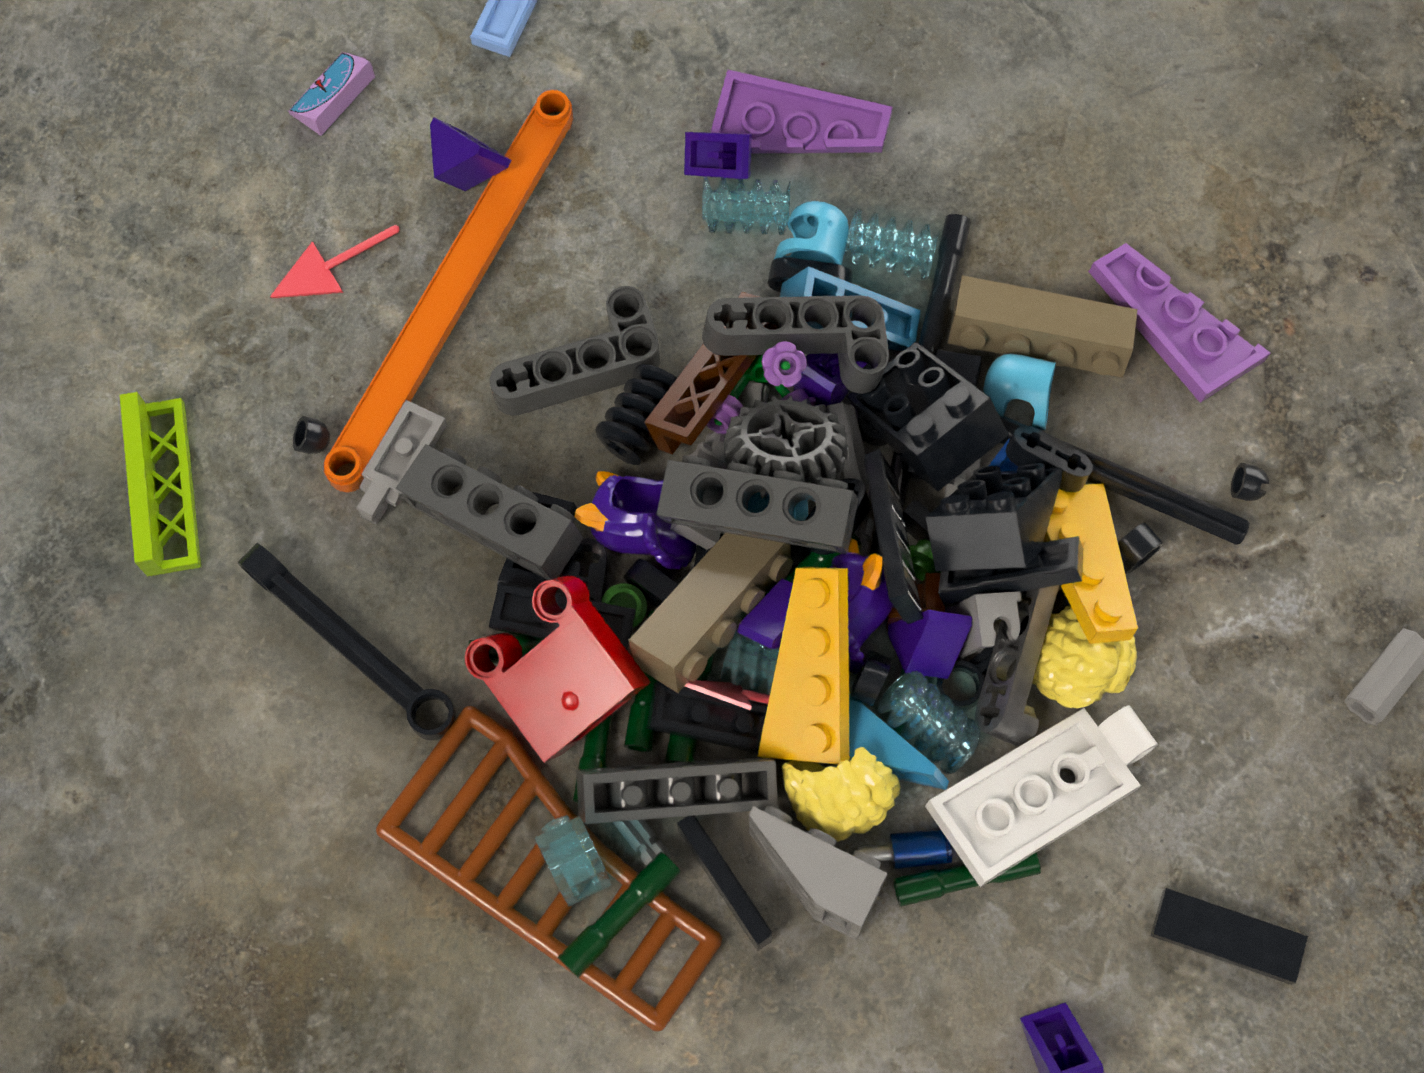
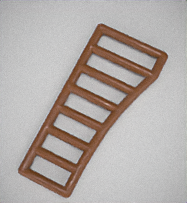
M466 706L461 711L452 726L443 735L376 827V833L381 839L569 972L571 971L557 958L568 946L555 938L553 934L596 872L602 867L622 884L604 912L628 889L631 881L639 874L610 850L569 808L542 774L514 733L474 706ZM473 728L494 742V744L421 843L399 827ZM509 757L525 780L459 870L437 853L503 762ZM537 795L554 819L497 897L475 880ZM566 833H568L586 852V855L536 924L514 909V906ZM663 892L651 903L647 904L660 915L617 978H612L594 964H591L579 977L583 982L656 1032L662 1031L667 1026L722 944V936L718 931L677 904ZM676 926L697 940L699 944L656 1007H653L631 990Z

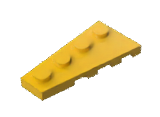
M1104 483L1085 484L1077 492H1066L1059 489L1044 542L1077 536L1080 538L1083 546L1082 581L1061 585L1089 644L1131 640L1138 626Z
M802 567L795 570L757 757L837 765L841 761H850L848 568Z

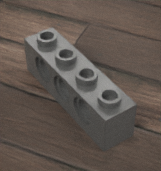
M425 444L395 488L406 502L416 510L546 580L558 578L584 538L574 525L576 518L566 509L556 504H552L549 509L537 503L539 501L538 497L520 485H515L511 489L501 484L502 479L483 466H479L477 471L466 465L467 461L462 456L449 448L444 447L440 452ZM462 485L456 494L449 496L455 487ZM499 504L494 512L485 515L489 507ZM531 523H536L529 533L521 535L524 527Z
M684 455L682 462L667 461L657 510V516L666 523L848 554L858 498L852 490H847V483L828 478H821L819 485L801 482V475L787 471H774L773 477L755 474L756 468L739 463H728L727 469L710 467V460L690 455ZM714 484L723 485L724 492L721 500L713 505H705L703 503L705 490ZM761 491L769 493L770 501L765 510L759 513L749 512L748 502L755 493ZM809 499L816 502V511L810 519L806 521L794 519V508L800 501Z
M755 756L576 770L579 818L585 824L751 811L753 806L760 810H765L766 806L778 809L776 762L765 757Z

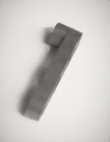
M1059 585L1020 592L1021 601L1017 603L1020 626L1025 617L1029 615L1027 627L1020 636L1018 635L1017 639L1010 641L1007 635V623L1003 619L1001 620L977 704L975 724L978 730L1017 747L1026 743L1031 737H1034L1038 729L1039 719L1035 716V709L1026 705ZM1016 660L1014 673L1009 680H1006L1007 671L1013 661Z

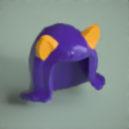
M598 471L596 482L599 488L595 493L592 503L585 504L576 509L574 517L582 524L589 526L597 541L610 550L626 554L653 555L658 563H661L663 567L668 569L686 567L691 563L696 552V543L670 530L672 523H666L657 516L664 480L657 481L631 476L621 477L614 473Z
M851 538L848 554L841 553L834 557L830 568H848L849 672L856 674L864 666V661L862 660L864 654L859 649L887 618L894 606L888 596L883 558L878 554H871L870 556L860 555L857 540Z

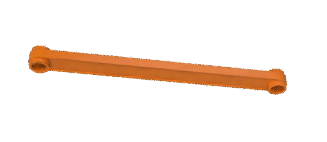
M548 90L537 98L534 107L505 154L507 158L512 160L509 167L492 176L334 446L327 454L324 461V473L331 486L335 489L347 493L354 492L360 488L364 479L362 472L405 400L411 402L565 135L570 130L574 119L572 104L561 91ZM553 111L561 112L560 114L554 116L547 115L548 113ZM349 463L355 464L351 473L344 476L336 475L340 466Z

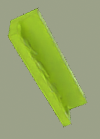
M138 392L120 394L135 564L147 577L200 568L201 558L185 403L182 398L146 404ZM174 413L175 425L163 439L152 432L150 417ZM175 440H177V448L172 446ZM153 441L158 443L155 449H153ZM168 450L178 457L179 466L166 480L156 473L155 464ZM180 480L181 489L175 486ZM157 481L162 484L159 490H157ZM172 491L182 498L183 508L172 521H169L160 514L159 505ZM184 521L186 532L179 528ZM161 523L167 526L163 532H161ZM174 533L187 540L188 556L164 560L163 547Z

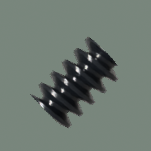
M641 364L635 368L634 378L627 380L625 383V392L618 394L614 401L615 407L607 410L605 414L606 421L599 422L595 429L601 443L617 458L631 465H640L641 463L640 458L633 452L634 449L642 452L649 451L651 446L643 436H652L645 424V420L677 379L671 373L647 364Z

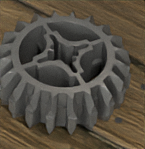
M792 395L788 400H778L775 396H772L770 402L767 403L755 400L752 408L741 407L740 414L731 417L730 425L726 429V436H724L725 463H727V468L728 463L748 465L756 468L755 474L773 477L774 471L792 472L802 476L801 482L819 485L821 478L834 480L841 478L845 460L848 459L845 426L838 422L837 414L827 413L824 404L812 406L809 398L802 402L794 401ZM765 491L760 492L762 498L769 495Z

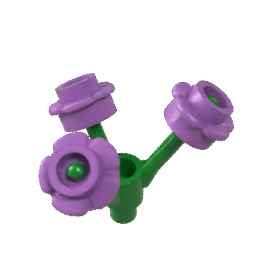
M784 341L767 349L764 355H757L708 422V428L716 433L726 434L731 417L738 416L741 407H743L738 399L749 381L752 380L758 383L769 382L774 385L782 397L780 400H788L791 395L794 401L799 402L809 398L804 389H798L790 393L787 388L796 385L802 378L801 372L806 369L807 364L804 353L798 351L795 344ZM810 397L809 399L811 405L814 406L816 404V399L814 397Z

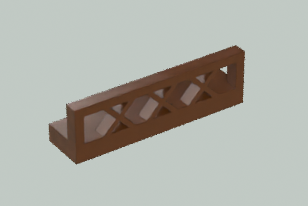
M742 291L737 298L759 297V296H756V295H753V294H749V293H746V292H743V291ZM761 323L770 330H777L778 328L772 323ZM703 343L645 420V424L658 449L673 455L681 443L692 445L757 355H716L709 351Z

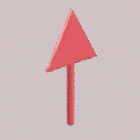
M393 225L326 262L312 241L271 294L270 298L343 293L330 269L397 234L400 231L399 226Z
M689 680L685 687L751 710L752 707L749 700L768 704L770 697L768 694L743 690L740 683Z

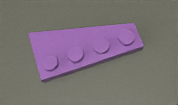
M727 70L711 132L752 134L751 154L882 152L892 115V107Z
M1127 243L1093 262L1088 271L1116 305L1138 309L1136 328L1200 403L1265 362L1271 354L1260 344L1253 347L1238 335L1240 329L1227 319L1220 322L1203 309L1202 305L1204 302L1191 292L1189 294L1182 293L1170 284L1171 277Z

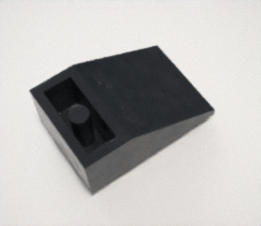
M917 342L900 352L896 358L887 364L881 380L874 390L863 394L851 392L847 396L850 403L854 405L905 463L937 492L1009 435L990 397Z
M1031 463L1018 467L1017 471L1001 472L999 466H987L973 471V475L966 482L959 484L957 490L949 497L940 501L941 504L926 516L935 571L1026 567L1041 551L1062 480L1061 468L1045 469L1042 463Z

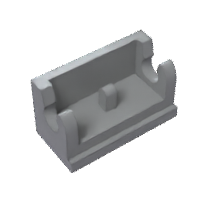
M1020 591L975 594L945 610L947 613L972 616V626L957 660H963L977 651L980 653L985 648L995 646L996 632L993 628V623L999 619H1003L1007 623L1009 640L1017 639L1020 633L1017 603L1021 601Z

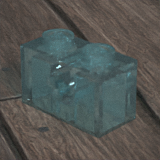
M562 816L542 827L544 834L536 837L535 840L568 907L612 885L606 868L580 816L570 820L569 816Z

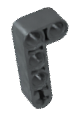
M620 286L608 295L606 308L610 332L498 365L492 371L489 378L491 391L498 409L504 414L511 416L525 414L623 385L627 380L634 378V370L641 364L659 367L658 336L641 291L631 286ZM624 309L636 311L635 315L627 318L617 315ZM636 347H645L650 350L646 355L638 357L629 353ZM595 359H602L608 362L600 369H592L587 366L589 362ZM555 371L565 374L558 381L551 382L544 379L549 373ZM535 378V387H531L530 379ZM516 386V391L508 392V387Z
M862 295L718 299L710 305L707 311L702 333L704 345L716 355H764L767 349L784 341L795 344L796 349L804 354L838 353L842 383L847 389L861 394L871 392L877 387L889 359L882 306L873 298ZM851 321H861L868 328H859ZM806 322H817L823 328H812ZM761 323H772L776 325L779 329L770 330L765 328ZM856 362H866L870 364V366L873 369H863L859 367Z

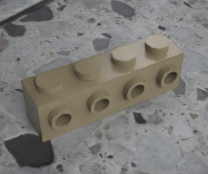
M962 275L954 305L948 344L999 354H1021L1056 362V366H1065L1096 372L1101 375L1123 378L1133 352L1138 309Z
M725 533L629 639L632 658L641 670L677 693L682 690L689 680L695 681L703 673L709 657L718 647L723 648L731 641L737 625L764 598L765 593L775 582L778 583L789 574L793 564L790 544Z

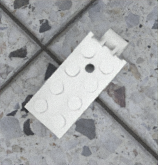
M1130 705L1109 716L1099 726L1096 725L1086 709L1083 708L930 799L925 807L978 885L982 887L1138 790L1141 786L1127 766L1146 756L1157 747L1158 743ZM1063 768L1070 769L1075 774V782H1064L1060 777V770Z

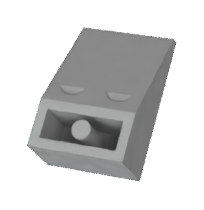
M753 806L749 813V834L811 917L857 940L887 876L886 872L879 869L881 862L858 850H855L853 855H850L834 847L837 841L820 830L810 828L809 832L806 833L790 825L793 819L774 807L766 806L765 810L762 811Z

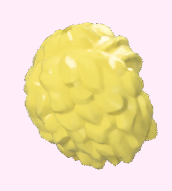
M1066 606L1060 613L1051 614L1032 684L1037 686L1043 696L1056 700L1061 706L1066 708L1087 707L1095 700L1100 701L1106 692L1120 693L1124 691L1130 676L1136 668L1137 651L1135 637L1133 636L1131 640L1089 644L1071 606Z
M858 747L854 751L851 761H841L835 768L823 767L816 762L796 760L786 762L781 766L784 787L792 809L796 813L797 820L808 831L810 828H815L830 835L837 842L849 838L852 833L864 834L870 831L873 826L881 824L886 818L887 811L895 806L894 799L900 794L899 779L895 774H892V769L884 766L882 762L876 761V756L870 754L864 747Z

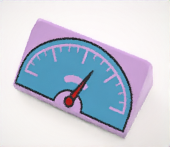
M342 52L288 110L289 114L322 136L374 79L375 75L371 63L365 58Z

